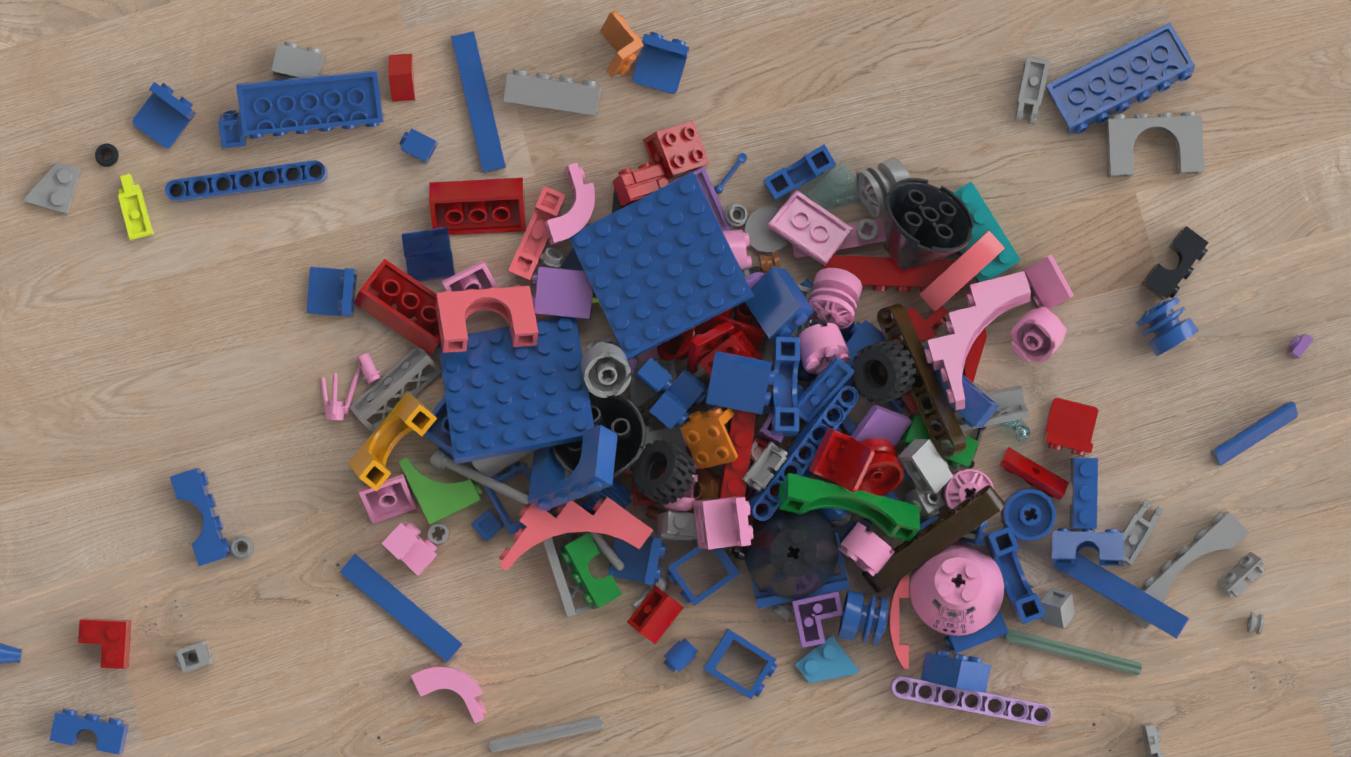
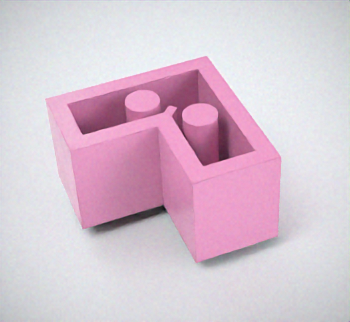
M403 522L381 544L398 560L401 559L414 573L420 575L439 555L436 552L438 547L429 539L424 541L419 536L421 531L413 523L406 524Z

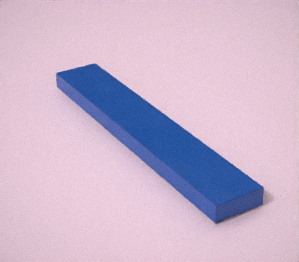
M472 31L451 36L483 173L506 168L475 33Z
M1079 553L1076 555V565H1054L1056 569L1175 639H1178L1189 621V618Z
M354 554L341 569L340 573L446 662L462 646V643L357 554Z

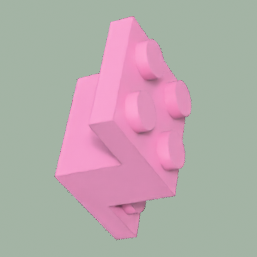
M745 497L693 501L698 548L715 549L751 545L750 540L753 539V529L751 525H748L747 516L750 515V505L745 500Z

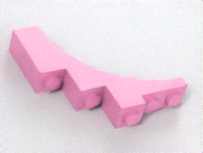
M1025 271L971 284L970 294H966L969 308L949 312V321L945 322L948 335L927 340L928 349L924 350L927 363H932L934 371L940 369L942 381L948 383L949 389L946 390L949 403H954L955 410L965 408L962 373L966 357L973 342L982 330L996 317L1013 307L1030 302L1031 290Z

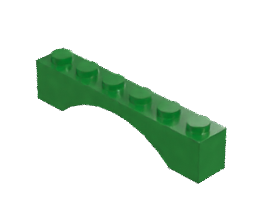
M788 473L779 485V509L797 514H803L819 508L847 510L868 519L889 537L909 542L920 530V506L908 502L866 493L865 491L857 490L853 493L840 485Z

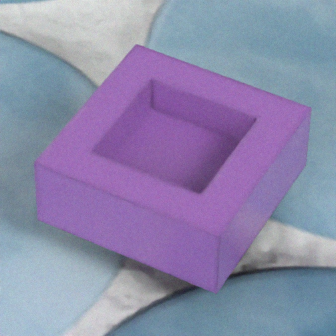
M1308 334L1296 335L1289 344L1291 349L1288 354L1295 359L1300 358L1313 341V338Z

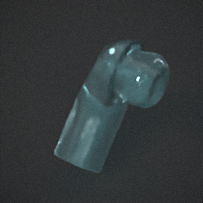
M1022 419L999 423V426L1013 428L1018 441H1026L1028 435H1030V428Z

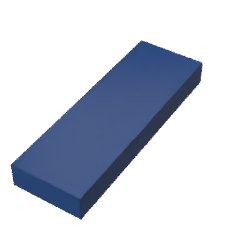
M836 355L797 399L799 417L809 424L853 375L854 369Z

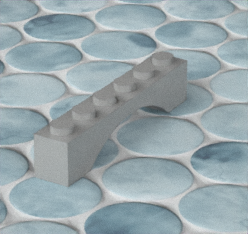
M1219 512L1211 519L1213 524L1209 528L1199 530L1194 535L1196 539L1190 545H1183L1176 552L1179 556L1172 562L1170 559L1159 568L1161 572L1155 578L1152 575L1142 584L1144 587L1142 591L1165 603L1171 584L1186 565L1206 553L1222 549H1232L1249 532L1230 512H1225L1224 514ZM1126 610L1142 628L1146 629L1151 625Z

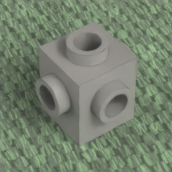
M916 487L904 494L908 503L920 506V517L926 516L927 519L940 513L938 508L945 505L940 490L936 494H921Z

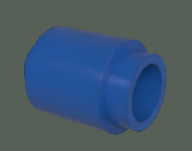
M684 638L681 642L678 641L664 655L666 660L663 663L672 672L676 669L681 672L695 658L694 655L698 650Z

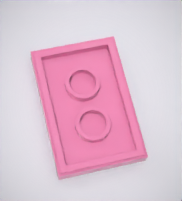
M797 190L793 192L768 224L770 229L824 266H826L853 230L852 227Z

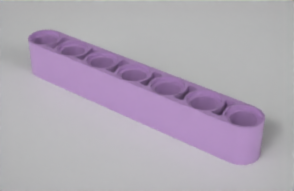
M896 676L890 683L891 691L897 697L1039 726L1048 724L1052 718L1050 708L1038 702L988 692L956 689L907 676ZM904 680L907 682L908 688L904 693L896 691L895 686L898 681ZM923 685H928L931 689L930 695L925 698L920 697L918 693L919 688ZM945 690H952L954 693V697L950 702L942 700V693ZM970 694H974L977 698L976 704L972 707H968L965 704V698ZM992 699H998L1000 702L999 709L996 711L988 709V703ZM1016 703H1020L1023 707L1022 713L1018 716H1014L1011 713V708ZM1038 708L1045 709L1046 716L1043 720H1036L1034 717V713Z

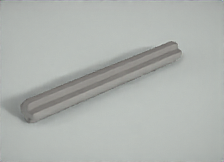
M601 716L490 740L489 748L491 753L600 730L604 728V723Z

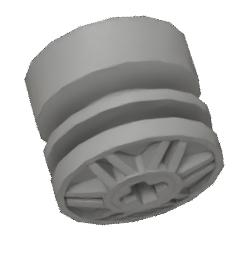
M893 157L879 163L877 168L871 166L866 170L856 173L855 181L858 195L867 212L875 218L885 213V198L892 185L900 180L910 178L908 171L899 159Z

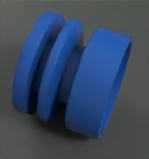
M1178 297L1160 302L1147 310L1135 322L1138 328L1146 323L1149 324L1150 327L1141 332L1143 336L1152 332L1156 335L1148 343L1156 356L1170 350L1199 331L1191 318L1179 320L1178 316L1186 310L1184 307L1173 311L1172 307L1180 302Z
M848 590L842 609L843 615H841L838 638L854 641L857 632H862V643L866 644L869 634H872L871 645L878 646L887 624L888 599L881 597L878 607H875L876 596L872 595L868 605L864 604L863 593Z

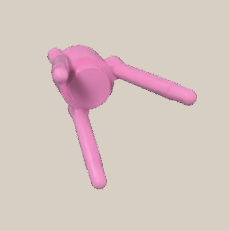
M357 368L344 406L343 401H337V373L333 374L332 400H329V402L325 377H321L323 412L326 413L325 419L344 420V414H349V406L361 372L360 368Z

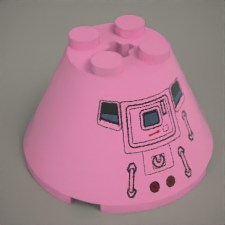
M954 542L913 570L909 586L910 599L919 617L930 628L946 635H968L985 627L997 615L1004 596L1003 577L994 559L983 549L965 542ZM954 582L961 583L960 588H956Z

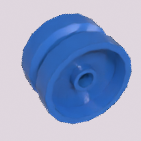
M1024 489L1012 493L1005 500V506L1001 510V518L1004 526H1011L1015 538L1026 541L1039 540L1046 536L1054 527L1056 511L1053 502L1046 494L1034 489ZM1024 511L1032 513L1030 519H1025Z

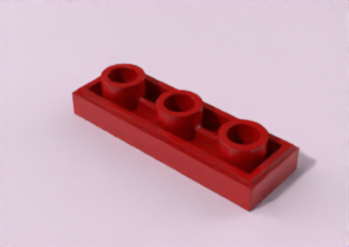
M1010 447L1005 451L999 464L1007 472L1016 474L1024 479L1027 484L1038 487L1046 495L1055 497L1058 500L1062 499L1069 484L1065 479Z

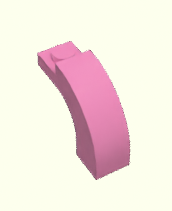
M577 163L570 164L565 168L573 194L570 210L565 215L547 220L544 223L551 246L564 242L578 233L586 225L594 209V184L592 182L584 185L583 181L586 180L582 167L579 168Z
M432 666L411 675L421 697L437 689L453 690L464 699L475 723L484 720L486 709L481 700H476V697L484 692L479 684L466 672L450 666Z

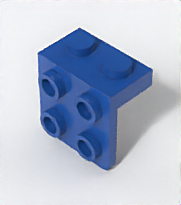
M650 32V35L644 33L643 47L640 50L634 70L633 82L659 91L675 94L678 90L688 57L689 47L685 46L686 42L679 39H672L671 42L663 39L664 36L661 34Z
M154 82L149 89L153 93L133 118L132 122L160 145L169 149L196 115V112L191 109L193 104L181 96L179 100L172 95L174 90L165 83L159 86Z
M649 536L641 548L638 549L628 542L615 537L613 551L623 562L624 569L618 571L610 562L608 573L612 574L613 577L653 585L654 580L659 581L662 567H657L659 557L664 558L666 544H662V538Z

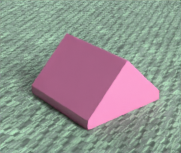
M484 260L442 281L446 291L452 292L466 291L468 289L498 288Z
M405 474L387 479L377 491L370 486L358 489L372 524L417 509Z

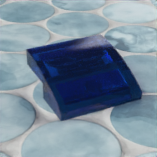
M448 227L402 234L408 275L419 282L449 278L455 275Z

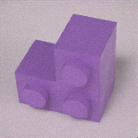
M839 592L791 601L801 647L825 643L821 619L843 615Z

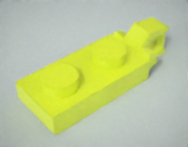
M130 174L120 176L123 188L118 189V198L129 239L135 240L154 235L140 185H134L132 175Z

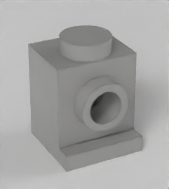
M206 641L176 651L177 656H174L177 668L182 669L183 673L214 663ZM191 653H195L197 655V660L195 662L190 660Z

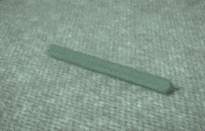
M1008 629L1009 633L1005 634V641L1135 675L1141 673L1142 664L1139 662Z

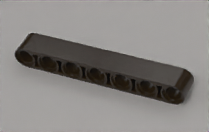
M901 304L881 308L877 313V321L886 341H895L896 345H903V350H908L910 352L909 358L911 359L912 356L915 362L912 364L913 368H916V373L913 374L915 382L910 384L912 386L910 393L938 453L943 457H950L963 452L967 443L931 363H927L924 348L906 309Z
M991 485L983 487L920 530L910 542L904 541L892 549L895 551L894 554L877 574L872 576L868 572L863 571L862 576L876 593L885 590L1003 509L1005 502Z

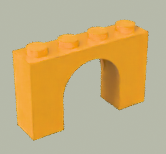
M407 391L348 462L349 466L358 478L377 491L391 475V472L386 467V462L395 445L412 430L423 436L437 417L421 401Z

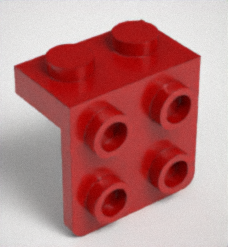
M1054 398L1042 442L1048 443V448L1062 451V447L1071 449V454L1084 457L1085 453H1092L1094 444L1091 443L1098 409L1094 406L1062 398Z
M829 427L809 471L855 493L862 482L875 451L851 436Z

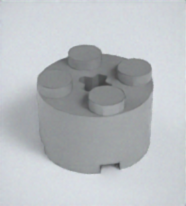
M598 342L587 350L581 360L580 368L582 375H584V382L592 394L601 398H607V396L612 395L617 396L623 393L629 386L631 369L624 352L618 346Z

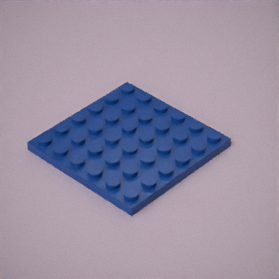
M694 172L590 224L569 238L628 361L755 297Z
M557 317L536 321L538 338L535 346L513 347L509 326L467 334L468 343L466 351L443 353L442 344L438 345L455 464L582 441L584 431L594 428L589 391L580 368L583 354L577 318Z

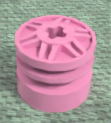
M838 268L820 270L815 275L808 300L814 310L809 318L814 323L820 324L821 327L828 326L827 323H833L839 329L848 328L853 323L863 287L861 281L854 274Z
M964 469L954 472L953 477L943 486L942 497L945 506L950 511L966 500L965 489L970 490L973 488L972 494L987 485H991L994 489L992 481L979 470Z

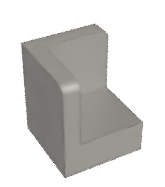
M1051 588L1040 601L1046 615L1043 616V622L1064 629L1075 616L1072 593Z

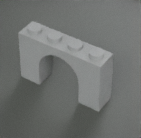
M1182 112L1181 116L1172 117V113H1159L1158 117L1149 118L1148 114H1135L1134 118L1126 119L1125 115H1112L1111 119L1105 122L1108 178L1131 177L1134 175V142L1141 132L1152 129L1166 133L1173 140L1176 148L1177 175L1201 174L1205 171L1202 115L1195 116V112Z

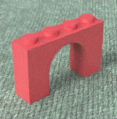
M516 285L506 288L492 287L480 290L468 289L466 291L436 293L435 309L443 353L467 350L468 335L465 320L472 313L481 310L496 312L506 319L509 324L513 347L535 346L537 344L538 327L530 286Z

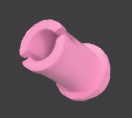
M370 353L356 358L363 372L364 381L371 384L381 379L379 375L381 372L377 371Z

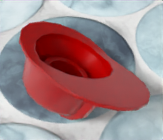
M694 328L657 346L660 358L665 361L688 358L690 343L694 339Z

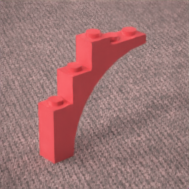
M608 496L605 500L600 498L593 507V510L596 511L594 515L573 500L558 507L556 510L559 514L557 518L548 511L540 510L537 506L528 504L519 513L522 516L520 522L527 527L525 530L520 528L513 537V540L516 541L511 549L506 547L499 557L502 562L499 566L507 571L523 553L534 545L550 537L569 532L588 531L603 533L622 539L640 549L653 529Z

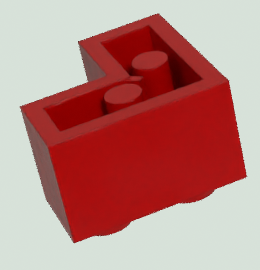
M79 619L78 643L102 644L100 668H129L131 620Z

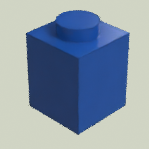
M412 128L409 133H404L400 141L403 152L428 164L438 145L436 140Z

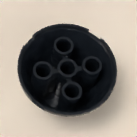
M907 178L900 180L892 185L885 198L886 242L884 248L897 262L898 267L903 270H909L910 268L919 269L963 249L972 238L974 222L966 205L944 186L938 188L928 184L929 180Z
M589 392L594 427L602 425L618 434L613 477L629 469L639 458L646 439L644 420L638 408L629 399L618 395L601 398ZM583 440L552 446L558 462L571 474L579 463Z
M778 507L768 520L760 521L756 519L751 525L753 539L750 540L751 545L744 546V559L751 577L766 592L781 598H801L822 588L832 576L838 560L837 539L828 521L815 510L797 514L781 510ZM790 546L798 549L797 556L794 558L792 556L787 557Z

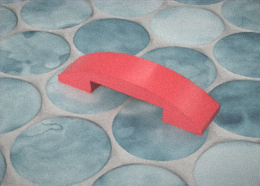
M545 186L543 187L532 218L508 272L527 280L531 279L540 260V255L543 253L548 241L544 223L547 220L558 217L566 196L565 194Z
M988 231L919 295L934 311H937L1004 250V246Z
M909 574L898 580L894 588L888 616L891 644L899 663L904 669H909V645L899 644V598H909Z

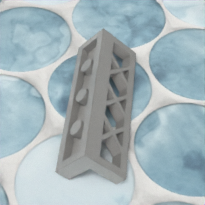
M416 346L349 408L373 433L396 406L395 404L392 407H386L387 401L390 398L397 397L398 403L407 392L404 391V386L408 382H414V387L408 392L415 397L442 372V369L423 349ZM428 364L434 368L428 375H421L422 369ZM380 413L379 419L373 425L367 421L373 414Z
M1021 385L985 393L999 407L983 427L1029 417ZM954 413L962 431L981 428L969 427L961 420L963 416L960 413Z
M571 532L566 533L562 543L553 539V537L543 541L567 617L592 609L591 606L575 608L573 598L577 591L582 594L584 592L579 589L580 586L574 587L567 583L566 576L571 568L560 561L559 558L560 547L565 545L567 538L568 542L573 540ZM555 543L560 545L558 551L556 549ZM562 565L567 567L565 574ZM569 587L575 590L572 596Z

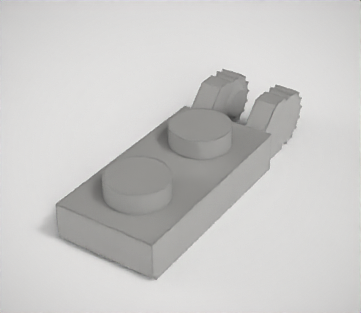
M1026 57L1017 99L1018 106L1015 121H1021L1024 104L1033 106L1029 115V124H1035L1038 108L1041 106L1050 61Z
M1147 499L1142 502L1137 513L1132 516L1123 531V562L1129 566L1133 564L1155 528L1154 524L1163 510L1157 507L1149 521L1143 519L1142 516L1150 504V501Z

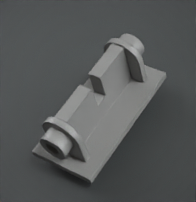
M770 441L743 480L756 492H760L762 489L765 490L766 485L774 476L772 474L773 470L777 471L782 463L787 460L786 456L788 453L781 448L779 449Z
M1250 552L1242 557L1231 571L1226 572L1217 584L1226 590L1225 592L1230 598L1237 597L1248 586L1244 579L1247 577L1250 582H1253L1264 572L1263 569L1266 566L1261 558Z

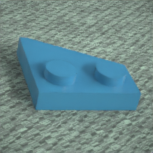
M832 635L825 640V643L819 644L795 663L809 683L860 672Z

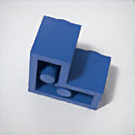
M685 369L649 412L670 429L675 425L680 427L692 413L689 408L693 403L699 405L706 394L703 391L708 386L691 374L689 370Z
M936 649L935 654L926 652L921 680L956 689L986 693L991 665L982 663L983 658L968 657L955 653L953 657H949L950 652Z

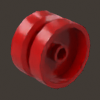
M884 438L863 440L861 443L874 449L875 453L858 487V491H865L866 493L878 496L886 495L897 488L904 478V471L897 458L896 450L892 443Z

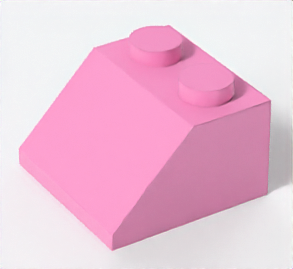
M1052 254L1022 270L1025 271L1029 287L1035 295L1032 297V300L1037 309L1039 307L1050 309L1074 296Z

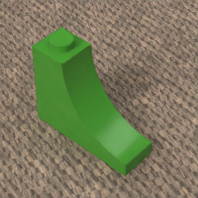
M409 457L399 461L430 525L482 500L480 495L483 494L479 483L473 482L472 479L459 483H441L422 474L413 465Z

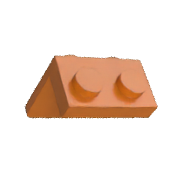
M612 11L601 28V33L617 51L606 70L611 78L617 74L622 76L631 69L630 65L637 59V55L643 47L641 38L629 28L625 18L616 11Z
M717 406L705 413L701 411L694 412L688 416L689 419L680 427L698 468H708L733 462L737 459L738 455L724 426L734 415L732 408L726 407L721 409L720 406Z

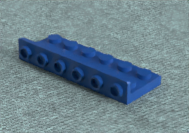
M1168 23L1047 84L1046 90L1066 123L1069 135L1073 133L1080 134L1086 131L1089 125L1095 122L1100 124L1106 121L1109 115L1115 112L1122 113L1129 109L1131 104L1137 101L1142 103L1157 91H1166L1172 86V83L1178 80L1180 82L1186 81L1192 76L1195 64L1172 24Z
M377 70L238 83L236 85L243 136L249 135L251 139L261 138L263 134L272 133L273 136H283L289 131H296V134L309 133L310 129H319L320 132L333 130V127L342 126V129L356 128V125L365 124L366 127L379 126V123L384 120Z

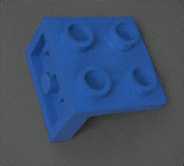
M311 267L307 313L353 317L357 270L353 268Z

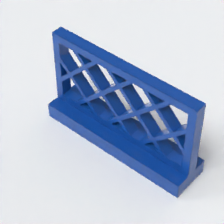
M834 532L839 549V547L841 546L838 532ZM797 548L794 551L789 549V553H791L793 558L797 556ZM838 550L837 560L841 573L832 575L822 588L805 597L794 599L781 598L765 590L759 591L758 584L751 577L758 609L850 589L842 552Z

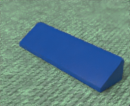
M1292 401L1285 403L1211 450V454L1218 465L1225 464L1298 417L1296 404Z

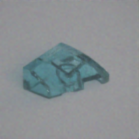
M842 162L835 166L806 194L809 199L825 210H831L832 208L861 200L856 188L855 176Z

